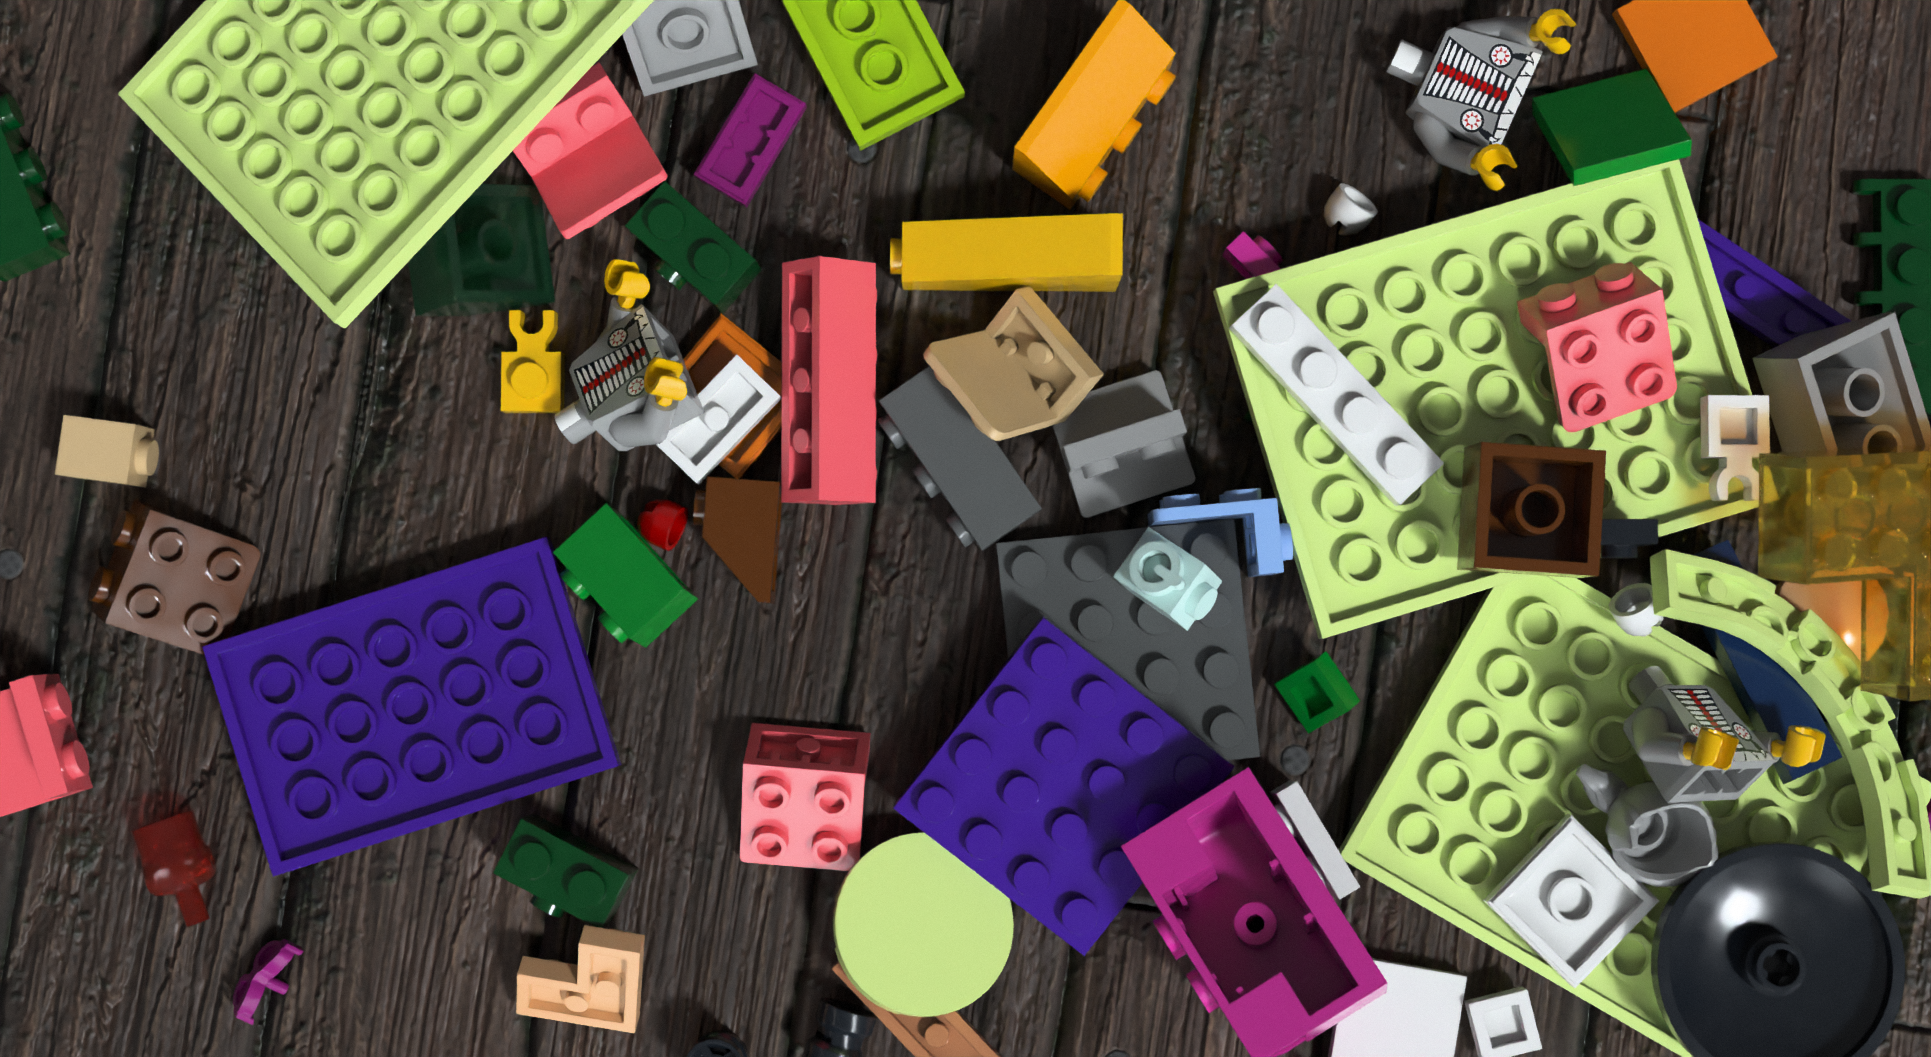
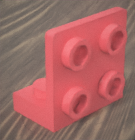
M600 62L593 65L513 150L532 177L557 228L565 239H570L581 231L594 226L617 209L635 198L643 196L668 177L634 115Z
M752 723L743 761L741 861L850 871L860 859L864 790L871 733Z

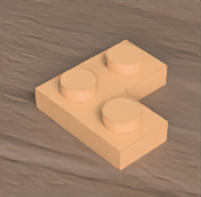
M584 925L579 940L578 965L553 959L545 960L523 956L517 972L516 1014L635 1033L640 1016L645 935L624 932L618 929Z

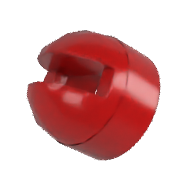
M658 499L650 501L644 508L645 512H641L638 517V529L642 537L649 543L670 551L676 546L684 532L688 520V508L671 500Z

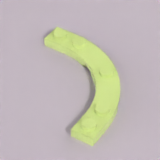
M1668 549L1650 557L1654 615L1722 630L1753 645L1785 669L1807 692L1825 716L1845 753L1858 789L1866 830L1872 891L1918 899L1931 896V831L1919 774L1913 759L1904 761L1898 743L1888 724V721L1896 717L1878 685L1859 658L1811 609L1800 612L1782 597L1775 594V584L1760 576L1716 560Z

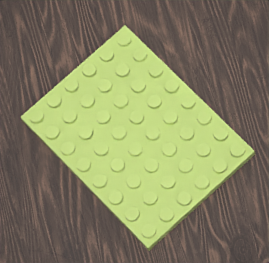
M205 0L118 95L334 323L346 329L654 0Z
M1679 159L1573 186L1572 183L1222 286L1213 291L1273 491L1277 498L1283 523L1290 524L1294 560L1319 639L1532 576L1526 574L1457 570L1464 447L1479 442L1605 450L1606 464L1602 519H1658V537L1785 499L1771 453L1770 457L1752 458V467L1759 473L1763 483V491L1759 500L1744 501V487L1742 482L1736 477L1731 478L1728 483V500L1712 501L1709 494V481L1713 473L1719 469V458H1701L1700 397L1707 395H1752ZM1631 262L1663 289L1677 383L1676 392L1672 397L1577 432H1568L1558 422L1545 346L1521 324L1517 301L1537 295L1546 286L1558 283L1568 284L1594 275L1599 268L1605 265ZM1275 284L1289 296L1444 462L1401 505H1393L1229 329L1235 321Z
M1532 575L1489 588L1340 846L1339 852L1345 862L1681 1057H1693L1682 1047L1666 1024L1657 1004L1651 975V952L1656 926L1666 903L1679 885L1655 887L1642 883L1659 902L1576 988L1570 986L1483 900L1566 814L1572 815L1612 854V848L1608 843L1605 832L1608 813L1601 811L1591 803L1583 789L1582 782L1576 775V771L1583 764L1597 770H1609L1621 778L1628 787L1653 781L1623 731L1624 721L1641 705L1630 690L1629 684L1642 670L1651 666H1659L1673 685L1709 686L1716 691L1751 731H1755L1718 659L1660 626L1651 627L1652 632L1647 636H1632L1625 633L1617 625L1610 612L1609 603L1612 598L1579 579ZM1824 721L1842 758L1786 784L1782 783L1772 764L1736 800L1701 801L1709 810L1714 828L1717 831L1716 845L1718 846V854L1749 843H1795L1824 851L1841 859L1860 872L1871 883L1866 830L1858 789L1845 753L1829 723ZM1919 776L1927 806L1931 799V782Z

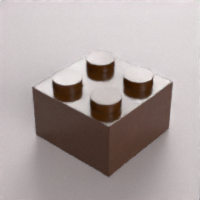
M1479 442L1464 447L1457 570L1569 578L1599 576L1606 451Z

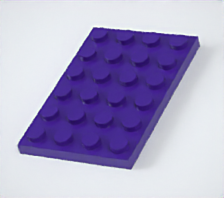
M550 537L528 542L202 647L273 877L621 765L565 583L559 575L561 570L557 557L553 553L554 547Z

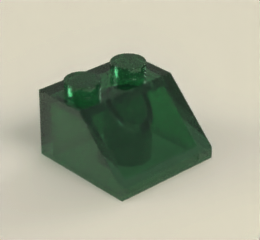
M481 184L408 262L415 316H471L548 305L555 302L542 197L536 186Z

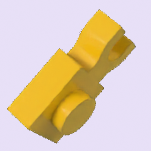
M509 310V327L517 341V352H501V411L504 413H558L564 409L565 354L562 352H549V345L558 330V313L554 310H543V327L535 334H528L524 329L525 313L521 310Z

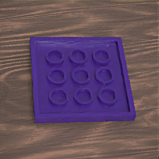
M1042 615L897 799L893 809L1085 956L1143 883L1121 846L1219 786L1235 766Z

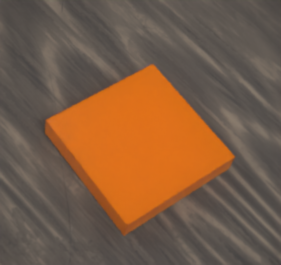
M1633 0L1612 13L1642 70H1648L1675 113L1772 62L1778 57L1747 0Z
M722 313L683 359L697 394L737 354L782 397V362ZM782 399L718 464L734 478L742 479L782 431Z

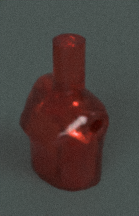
M189 810L130 831L140 855L142 873L149 892L155 896L175 895L186 927L210 919L199 886L213 877L216 872V863L212 852L200 833L194 811Z

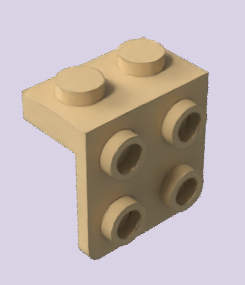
M1030 286L1016 289L985 330L932 342L923 353L924 359L934 370L937 380L949 389L971 416L975 427L995 441H1001L1065 422L1104 375Z

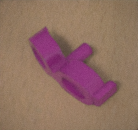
M283 939L281 941H271L261 948L254 959L253 970L250 974H244L240 978L234 990L233 1006L236 1018L253 1025V1014L261 1000L265 987L282 995L287 992L289 984L275 978V976L291 961L294 954L299 956L304 952L301 946Z

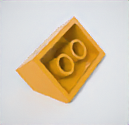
M1118 0L1014 147L1012 170L1069 210L1079 197L1087 202L1091 200L1108 175V172L1102 169L1101 165L1113 148L1121 154L1124 153L1142 127V124L1135 119L1147 100L1157 105L1176 78V75L1169 71L1176 53L1130 3L1125 0Z

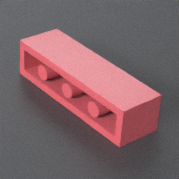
M824 256L782 263L781 503L825 505L876 503V263Z

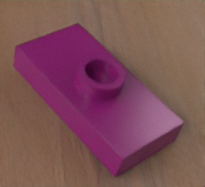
M754 73L694 173L695 178L747 208L807 108L806 103Z

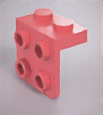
M1633 263L1608 264L1599 268L1594 275L1568 284L1558 283L1546 286L1537 295L1517 301L1521 324L1545 346L1558 422L1566 431H1580L1669 399L1676 392L1677 383L1663 289Z
M59 674L30 675L9 682L10 688L0 691V817L93 788L89 776L88 756L83 745L79 742L71 716V700L66 688L61 683Z

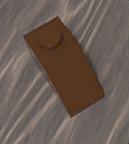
M707 477L706 490H696L693 513L694 525L703 526L702 537L758 602L775 603L782 516L781 483L776 481Z

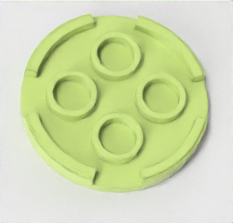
M926 833L901 835L889 839L867 852L847 873L835 899L833 932L836 948L834 949L844 973L855 988L868 1000L895 1014L933 1017L964 1008L980 998L994 984L1001 974L1011 950L1014 923L1010 899Z

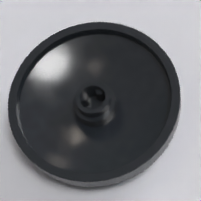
M1757 842L1734 847L1719 853L1718 859L1712 867L1701 870L1676 888L1666 903L1656 926L1651 952V975L1657 1004L1666 1024L1682 1047L1693 1057H1870L1887 1036L1899 1011L1905 983V956L1900 932L1891 910L1880 893L1872 891L1871 883L1860 872L1841 859L1818 849L1787 842Z

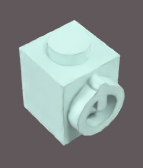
M1150 527L1147 528L1113 576L1133 595L1186 631H1188L1195 620L1202 619L1211 610L1217 598V588L1222 583V580L1206 564Z

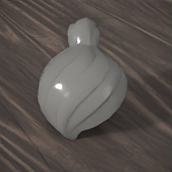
M1586 764L1577 768L1576 775L1582 782L1583 789L1591 803L1601 811L1608 813L1605 832L1608 843L1612 848L1613 858L1625 873L1637 881L1655 887L1677 886L1688 881L1701 870L1712 867L1718 859L1717 831L1714 828L1709 810L1701 801L1667 803L1654 781H1647L1628 787L1612 771L1605 769L1597 770Z

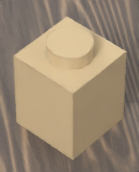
M63 415L55 475L146 488L148 475L154 474L159 458V446L157 441L153 440L155 429L130 423Z

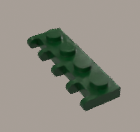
M1931 179L1852 181V194L1873 195V232L1853 234V247L1873 248L1874 291L1855 292L1854 306H1874V315L1895 312L1927 417L1931 418Z

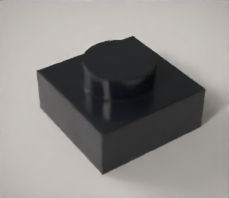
M1602 519L1600 558H1638L1637 547L1658 544V519Z

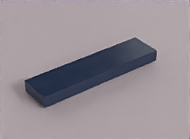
M1729 540L1694 554V556L1716 560L1743 569ZM1700 625L1755 731L1778 733L1782 741L1786 740L1788 727L1791 725L1807 726L1825 733L1823 751L1818 761L1809 762L1807 765L1792 767L1782 762L1780 757L1776 763H1773L1783 784L1842 758L1812 698L1785 669L1764 652L1746 641L1722 630Z

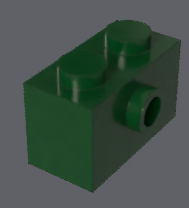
M666 181L659 186L625 225L633 237L659 259L652 266L653 269L679 291L687 283L722 314L761 271L757 261Z
M531 814L521 818L493 874L533 894L530 903L550 915L562 918L566 911L594 927L604 928L612 921L639 868L538 815Z

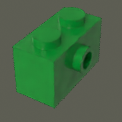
M607 503L553 552L566 567L559 574L560 577L582 600L591 595L605 610L598 616L599 621L620 643L630 638L646 648L698 600V597L623 514Z

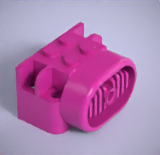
M1249 767L1121 846L1162 914L1152 922L1176 960L1184 955L1188 956L1195 969L1187 973L1186 977L1208 1013L1220 1007L1251 1057H1277L1285 1054L1304 1041H1310L1387 993L1388 982ZM1255 923L1264 924L1263 929L1257 933H1253L1248 929Z

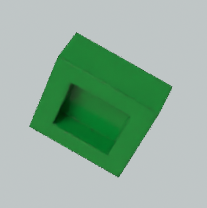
M1327 651L1289 672L1274 684L1308 734L1350 711L1361 701Z

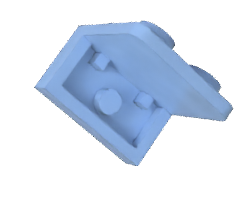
M1261 488L1225 491L1224 494L1219 495L1220 503L1200 505L1199 494L1167 496L1159 501L1160 509H1154L1148 514L1149 526L1242 518L1248 577L1283 573V561L1293 559L1290 524H1279L1277 498L1262 499Z

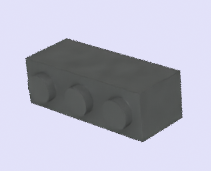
M930 366L879 400L886 414L877 420L896 449H899L906 443L920 462L911 469L930 498H933L940 492L954 511L945 519L965 548L975 541L979 549L984 551L1041 511V506L995 440H992L975 427L969 413L952 392L937 380L934 370Z

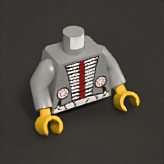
M1550 9L1544 12L1539 19L1532 16H1500L1464 21L1457 27H1447L1438 39L1432 53L1407 41L1400 40L1386 72L1417 86L1405 113L1414 120V131L1435 162L1471 176L1480 174L1485 185L1491 190L1498 191L1504 187L1505 184L1501 177L1491 170L1500 164L1517 168V164L1509 149L1501 144L1543 51L1534 47L1543 42L1555 54H1564L1571 47L1565 38H1551L1553 32L1560 26H1576L1574 20L1564 10Z
M613 259L608 264L604 277L605 288L609 294L618 296L611 299L607 324L597 341L574 360L569 369L579 399L555 414L554 417L559 429L572 444H577L595 431L602 435L618 451H628L636 446L660 444L667 438L669 430L704 413L674 336L636 300V298L643 299L648 294L650 284L643 273H638L639 267L635 262Z
M1651 666L1642 670L1630 681L1629 688L1641 705L1624 721L1623 731L1667 803L1736 800L1780 757L1782 762L1792 767L1804 766L1821 758L1826 735L1820 730L1807 726L1791 725L1788 727L1785 741H1782L1780 735L1775 732L1751 731L1714 689L1707 685H1673L1659 666Z

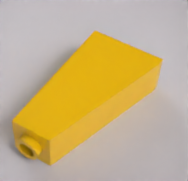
M1123 213L902 222V238H891L890 274H902L903 290L1015 291L1016 289L1030 286L1034 291L1116 292L1123 275Z

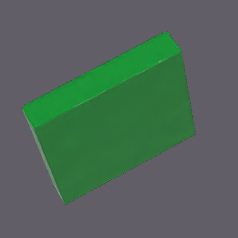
M1647 69L1532 98V115L1573 186L1691 156V137Z

